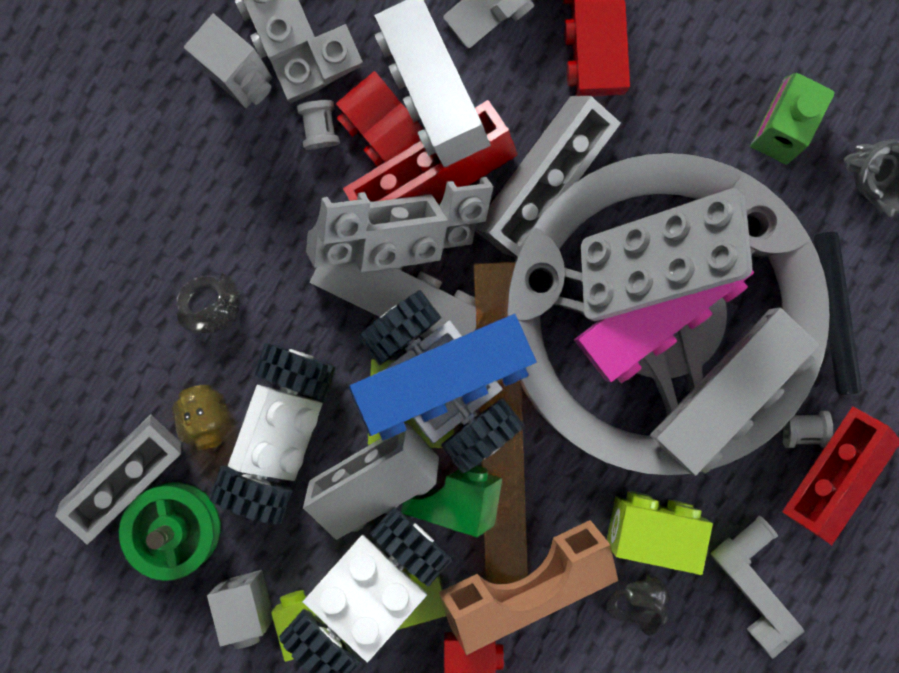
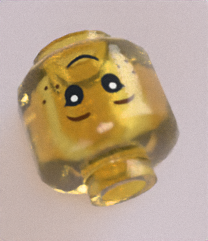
M210 385L194 386L181 391L178 394L179 399L171 407L180 441L186 444H195L197 450H206L220 445V438L226 435L232 427L224 395L219 391L212 390Z

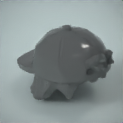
M886 139L874 144L857 145L854 148L855 153L847 155L844 158V162L848 172H854L855 185L858 191L875 205L879 212H885L888 217L895 216L899 220V140Z

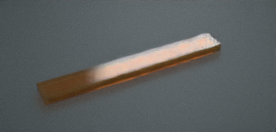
M516 262L474 264L476 330L507 317L509 288ZM502 379L497 380L503 390L479 408V414L499 399L504 398L523 423L521 380L508 386H504ZM523 428L500 449L481 462V466L488 469V474L502 478L495 526L484 532L486 581L493 584H510L528 576Z

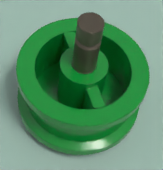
M183 482L160 484L138 495L124 511L119 527V540L123 554L134 569L149 578L163 581L183 578L205 563L215 551L221 533L219 512L215 504L209 500V496L196 486Z

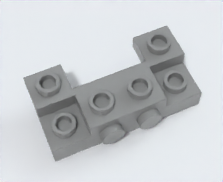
M235 0L243 20L252 19L257 30L256 33L250 35L260 58L268 56L290 104L318 92L336 79L364 66L346 24L315 37L299 0Z
M487 177L480 178L479 185L456 187L453 181L447 182L440 206L432 194L370 202L365 192L358 193V198L354 201L331 203L328 197L321 198V207L316 225L308 231L306 253L314 268L356 262L361 272L440 261L444 248L472 244L476 223L486 222L493 186Z

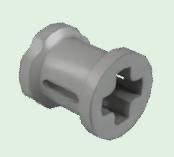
M318 100L297 106L298 114L303 116L306 135L303 147L306 150L340 144L339 137L334 133L331 111L335 108L334 101Z
M820 411L818 415H794L783 427V444L785 448H795L796 444H819L821 448H825L833 436V421L829 411Z

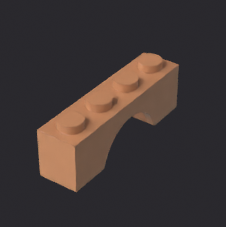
M591 520L553 537L551 549L544 562L524 579L510 584H493L476 574L440 591L439 595L449 626L465 654L468 655L617 582L618 578L611 545Z

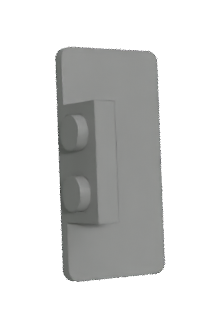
M731 188L586 237L581 244L584 314L586 318L592 321L603 320L749 277L752 273V259L745 195L737 188Z

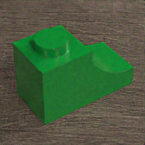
M478 465L463 474L460 470H457L446 476L443 488L430 489L423 495H416L403 502L401 512L408 516L479 537L495 526L502 478L488 474V469Z

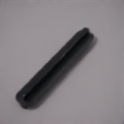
M824 232L815 235L814 243L824 271L828 290L830 313L828 336L836 390L840 395H852L862 391L840 238L837 232Z

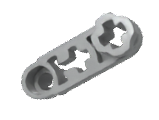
M759 515L753 523L733 540L727 538L710 555L762 615L747 630L773 659L805 631L750 567L751 561L749 559L772 539L778 537L768 522Z

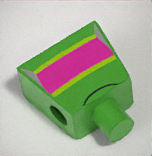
M798 73L784 77L750 147L785 165L789 164L810 144L835 92ZM775 136L786 138L789 140V143L784 144L778 141Z

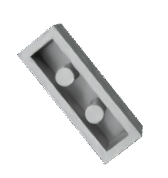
M214 13L183 47L203 71L243 107L247 108L251 102L255 105L259 104L270 92L272 86L269 82L273 77L255 49Z
M150 414L60 501L55 517L88 544L181 454V442Z
M408 423L405 424L406 431L384 441L382 439L377 440L309 481L303 509L336 540L351 531H359L367 522L383 513L388 514L394 507L397 508L401 503L410 498L427 493L436 484L439 456Z

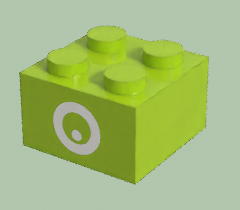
M627 491L626 498L615 496L607 541L611 545L612 553L618 558L702 575L713 523L702 517V510L693 508L692 504L669 499L667 506L659 505V501L652 499L650 495Z

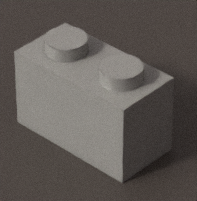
M262 570L222 580L207 595L220 647L232 643L234 649L252 646L260 641L259 636H263L273 621L271 614L272 606Z

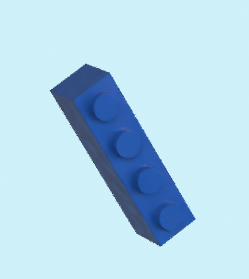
M514 313L349 385V390L369 436L379 433L382 441L406 431L407 428L404 424L406 420L421 415L423 422H427L447 413L448 410L445 403L461 397L465 405L489 394L485 385L502 379L504 386H508L528 377L529 374L526 367L537 363Z

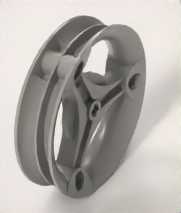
M673 153L648 154L609 164L588 174L553 201L528 234L518 258L515 259L506 292L504 317L516 314L537 363L526 367L529 376L519 380L520 384L537 411L555 430L588 454L606 463L646 474H691L652 437L616 428L598 419L582 407L570 395L557 377L544 346L541 315L551 308L552 305L585 315L584 303L559 296L564 285V279L583 284L582 273L564 268L560 249L571 234L588 218L614 203L632 197L651 194H672L701 199L731 188L740 190L745 195L747 216H753L760 224L758 236L752 237L749 235L751 256L768 257L779 284L782 309L820 344L811 354L815 360L810 367L801 375L795 377L792 374L781 386L784 390L782 396L769 408L764 409L761 407L750 418L754 423L742 438L734 441L732 438L720 450L723 456L714 468L729 464L750 454L777 434L796 414L818 376L827 345L830 317L828 290L818 253L808 233L788 206L768 187L730 165L709 158ZM542 270L550 276L551 286L547 292L537 293L531 289L528 280L533 271ZM723 298L709 307L713 314L694 329H690L688 325H685L676 332L674 337L677 339V342L665 352L655 356L651 351L638 361L642 368L637 374L654 379L664 402L667 416L678 406L671 378L686 375L689 391L691 392L703 380V364L715 353L723 338L727 320L726 303Z

